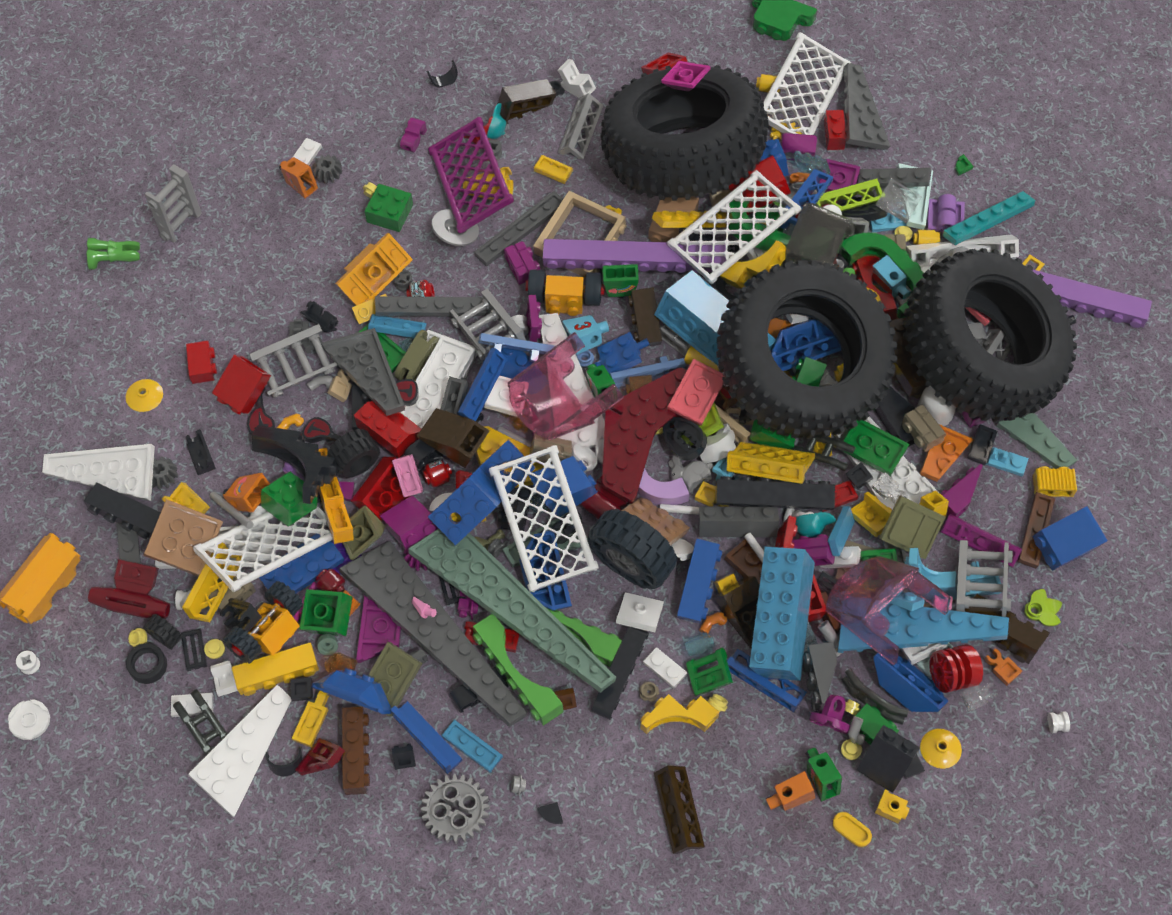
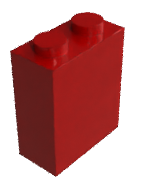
M234 354L212 394L217 396V401L230 405L233 412L239 415L241 413L248 414L272 375L245 357Z

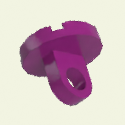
M830 695L825 702L822 714L815 712L810 714V722L819 726H826L844 734L848 733L850 728L849 724L841 721L846 707L842 696ZM837 701V707L834 710V703Z

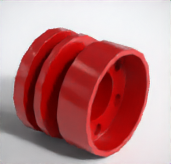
M965 644L951 649L938 650L930 656L929 668L931 678L939 691L948 693L961 690V688L978 686L982 682L983 664L977 650L973 646Z

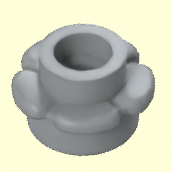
M521 774L513 776L511 780V793L520 795L526 788V779H522Z

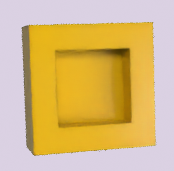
M729 574L714 583L720 593L737 583L734 574Z

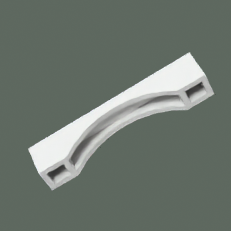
M1013 235L967 239L957 245L947 241L906 246L909 257L913 262H917L920 267L934 265L937 259L947 254L949 250L961 246L976 250L987 248L988 252L995 249L1001 255L1009 253L1011 258L1019 257V239Z

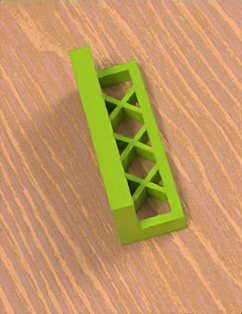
M876 178L826 192L814 207L819 212L822 208L821 205L830 204L838 206L841 211L883 200L884 195ZM875 189L877 197H872L867 193ZM856 195L863 196L859 202L853 200L852 197ZM845 199L847 202L845 206H840L836 201Z

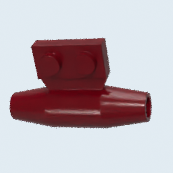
M601 476L597 479V484L595 485L597 493L579 505L599 519L608 510L620 509L621 511L620 507H626L629 502L605 490L602 485Z
M119 559L114 576L116 588L92 587L88 594L89 603L112 612L140 618H151L153 614H157L162 619H166L171 607L170 603L148 595L155 587L159 568Z

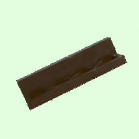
M667 765L654 772L672 853L679 854L688 849L705 848L686 767ZM675 772H679L681 782L676 778ZM681 792L685 795L686 802L681 798ZM685 813L690 816L691 822L686 819ZM690 833L695 836L696 843H692Z

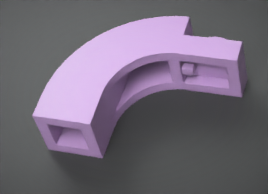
M644 469L638 491L641 497L657 505H678L689 501V492L683 478L669 482H659L652 479Z

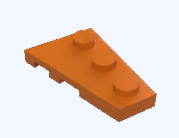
M942 425L940 426L946 433L944 441L927 451L920 471V475L936 482L973 441L972 438Z

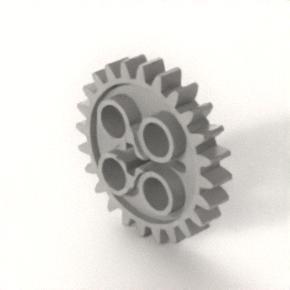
M454 774L452 780H449L446 775L445 782L443 783L437 779V787L432 784L430 785L432 792H425L428 799H422V804L426 807H422L421 812L426 813L422 816L423 821H428L425 826L426 829L432 828V836L438 832V840L445 836L446 843H449L450 839L454 838V842L457 844L458 838H462L466 842L467 835L473 839L474 831L481 833L479 825L486 826L483 818H489V814L485 811L489 810L490 806L484 804L489 799L488 796H483L485 789L478 790L480 787L479 782L472 785V777L465 781L464 775L459 780L456 774ZM449 791H455L457 793V795L454 798L450 799L446 797V794ZM439 800L445 801L448 805L440 803ZM468 800L475 802L472 808H466L464 804ZM459 805L460 811L455 810L452 812L451 806L456 807ZM440 809L447 811L443 817H437L435 814ZM464 813L469 814V815L471 814L472 817L469 818V817H467ZM457 819L465 820L464 825L461 827L455 826L454 822Z

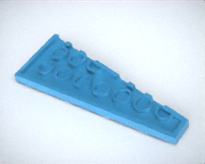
M845 597L838 653L850 650L862 652L863 649L874 648L876 650H883L886 647H921L934 643L945 645L948 642L958 641L968 643L970 640H1005L1008 636L1009 618L921 607L910 611L889 602Z

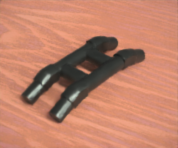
M817 435L816 438L808 440L805 449L794 445L790 450L815 453L814 460L845 471L848 464L829 456L833 446L852 454L856 447L831 437L820 439L819 435ZM816 441L826 444L822 454L812 451Z
M852 668L845 671L846 677L842 679V682L853 698L858 699L865 705L868 704L876 707L880 711L881 716L886 720L903 725L908 709L893 705L860 681Z
M195 689L191 692V696L202 713L191 719L180 701L175 702L173 707L207 756L212 751L208 743L218 736L223 740L228 734L198 689ZM208 719L214 729L203 736L197 725Z

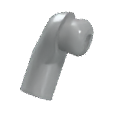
M330 375L317 376L306 385L311 392L323 384L329 389L333 377Z
M856 716L853 717L848 735L852 743L863 745L865 735L859 733L863 719Z

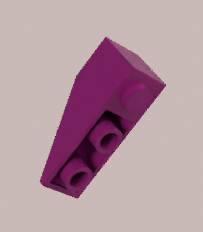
M980 464L976 468L971 467L962 480L958 478L952 484L950 490L947 491L945 489L941 493L949 501L946 513L948 516L952 514L959 517L968 509L983 465Z

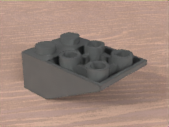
M833 642L809 645L807 652L804 653L805 660H803L802 667L809 677L806 680L808 691H813L811 707L813 711L818 710L819 714L822 713L837 664Z

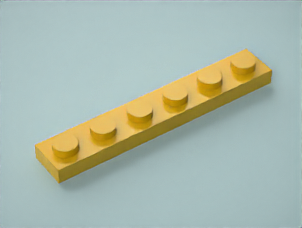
M707 211L654 212L652 219L661 228H687ZM719 211L715 214L716 218L726 219L727 212ZM706 221L702 228H714V224ZM717 223L716 227H727L726 223Z

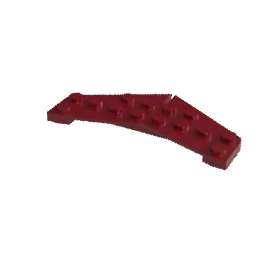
M677 368L609 403L608 408H605L602 485L605 490L631 504L638 495L655 434L677 415L668 410L667 407L686 374V369Z

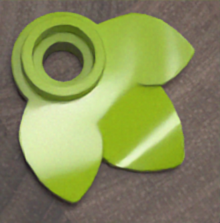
M1039 589L1031 595V600L1026 604L1024 613L1030 620H1038L1045 626H1056L1061 623L1055 614L1060 610L1062 602L1047 598L1045 589ZM1035 608L1038 613L1034 614L1031 612V609Z

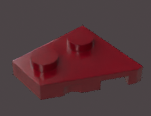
M319 738L295 771L300 775H306L333 768L340 761L345 750L336 744Z

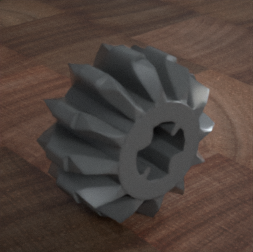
M328 154L326 157L321 155V159L315 158L312 169L313 175L319 183L323 180L325 184L328 183V180L334 183V178H340L342 165L336 156L331 157Z
M161 456L158 461L154 458L152 488L157 486L161 490L163 485L169 488L168 483L175 484L174 478L178 477L177 467L169 458L165 460Z

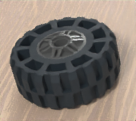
M611 509L604 512L589 531V546L600 561L618 575L641 588L652 590L661 587L676 566L677 555L674 553L675 550L668 540L646 521L644 522L636 515H632L627 511Z

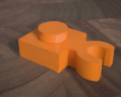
M994 649L992 654L995 655L996 659H992L987 655L985 661L987 664L995 666L992 672L1008 686L1022 673V670L1009 657L1003 660L1000 651Z

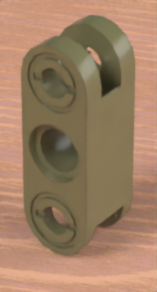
M420 330L395 371V378L403 380L406 377V379L416 381L437 345L439 338L434 336L428 342L426 341L427 331Z

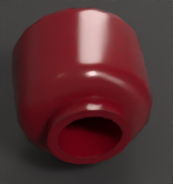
M324 569L316 577V588L320 591H345V579L334 569Z

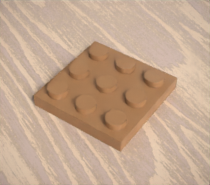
M642 497L621 510L636 515L644 522L646 521L651 527L659 531L668 540L670 545L686 535L690 528L682 520L672 517L666 510L656 507L650 500Z
M166 499L143 556L199 577L206 563L194 552L193 546L199 543L203 544L217 537L223 521Z

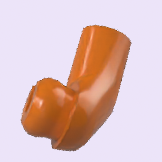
M792 173L789 176V181L791 184L805 182L810 173Z
M722 612L711 614L706 617L699 631L708 635L714 624L725 625L727 617Z

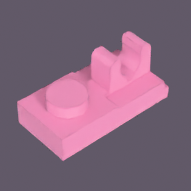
M413 455L392 460L403 496L407 497L422 493L423 487Z

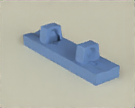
M481 333L478 340L479 344L493 346V348L500 352L502 348L530 352L529 362L534 363L538 361L539 354L552 356L555 353L556 347L554 345Z
M664 356L659 357L660 363L637 368L631 367L627 370L613 372L611 377L615 382V389L649 383L677 368L685 369L684 358L668 361L667 357Z

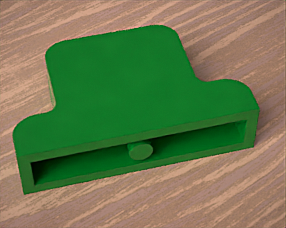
M752 0L753 7L757 9L753 20L754 30L759 34L769 35L775 40L787 41L792 36L797 25L808 27L813 25L816 20V8L795 0Z

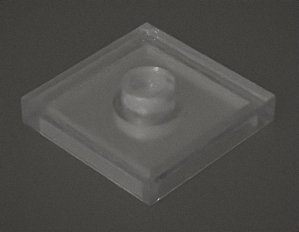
M890 179L876 206L907 223L922 196Z

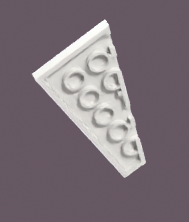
M144 444L44 454L42 473L92 487L97 482L121 494L151 501L155 446Z
M278 685L188 774L198 786L233 818L291 703V697Z

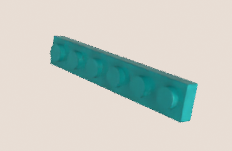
M1022 191L945 229L943 237L953 245H957L1033 207L1036 200Z

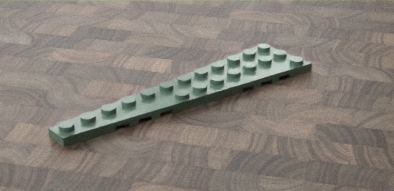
M437 529L409 548L410 555L600 693L616 681V676L470 533L458 544L454 545L440 529Z

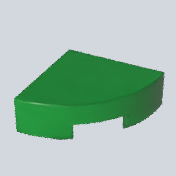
M963 154L958 158L955 170L959 176L972 170L974 166Z

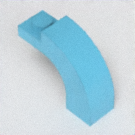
M910 548L909 557H906L904 568L906 583L914 591L924 596L934 598L935 594H940L942 597L952 596L953 600H956L958 584L956 571L937 572L930 570L922 564L918 548Z

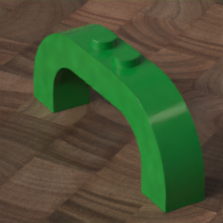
M732 200L729 203L730 208H740L741 206L740 201ZM744 201L742 207L748 208L750 201ZM730 212L729 218L739 219L740 212ZM747 212L742 213L743 219H750ZM729 223L728 229L739 230L740 224ZM742 223L741 229L752 230L753 224ZM755 223L756 230L763 231L767 228L762 224ZM818 226L812 236L808 238H795L775 230L755 248L768 251L777 240L782 242L789 250L786 260L794 262L807 260L811 262V260L815 261L822 258L827 253L835 232ZM733 234L737 239H739V234ZM752 234L741 235L742 241L750 242L753 239Z
M868 232L859 233L839 243V254L850 265L864 256H876L882 259L888 255L906 275V285L911 292L916 287L915 284L921 278H924L920 265L912 261L907 251L901 249L893 240L884 235ZM907 302L898 308L897 317L899 319L906 317L904 312L905 309L909 308Z

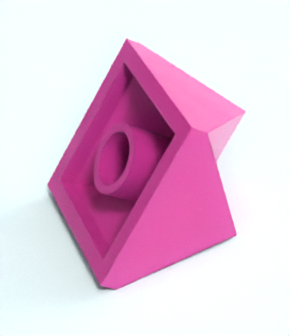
M678 61L661 82L673 89L690 91L711 68L708 65Z

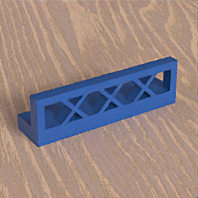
M814 169L791 199L802 209L799 212V219L794 218L796 216L794 214L780 228L786 230L790 223L800 226L832 183L833 176ZM820 178L826 180L825 183L819 184ZM816 189V190H817V194L811 195V194L814 192V190ZM808 201L809 205L803 206Z
M496 348L490 349L458 411V415L474 421L477 420L508 360Z
M739 649L736 650L732 657H729L727 663L730 673L790 711L795 712L807 693L805 690L789 680L777 679L781 681L782 688L769 681L775 678H764L755 673L749 667L751 657ZM741 656L746 659L748 667L738 662L736 657ZM795 690L800 693V696L797 699L786 691Z
M408 701L399 709L396 706L390 709L393 718L446 774L463 761L455 750Z

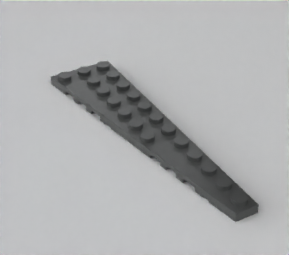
M390 541L339 568L340 573L349 582L362 590L369 600H373L382 612L385 611L392 618V621L400 626L406 634L439 664L442 663L451 675L456 676L462 681V685L474 692L477 698L487 705L507 726L510 727L526 717L527 712ZM413 597L428 604L430 608L436 609V616H427L426 619L421 617L412 604Z

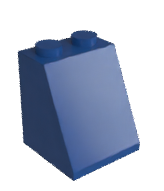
M572 456L560 461L575 506H578L597 493L594 487L597 483L591 474L587 476L585 472L587 467L582 460L578 461ZM544 468L533 472V474L540 475ZM547 468L543 474V478L548 481H553L557 476L555 469ZM528 475L535 486L538 478ZM540 481L536 489L546 494L550 484ZM555 486L552 487L549 493V497L555 500H559L563 495L561 487ZM550 499L545 501L546 506L553 512L557 503ZM559 505L555 515L558 517L563 516L569 512L568 507Z
M1088 506L1040 530L1032 536L1036 546L1042 552L1045 562L1052 571L1092 552L1108 541Z

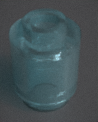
M705 632L688 638L687 641H684V646L688 651L689 657H697L712 652V647L715 646L712 635L708 636Z

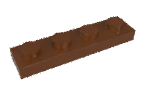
M1039 492L1034 494L1021 545L1022 551L1017 562L1035 569L1039 566L1042 552L1036 546L1032 536L1049 526L1055 498Z

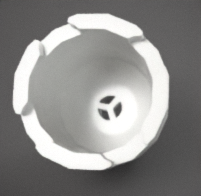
M931 386L926 387L923 390L917 407L924 405L938 424L942 426L948 425L953 419L956 407L954 405L947 406L945 404L946 400L943 397L937 398L934 395L936 391Z

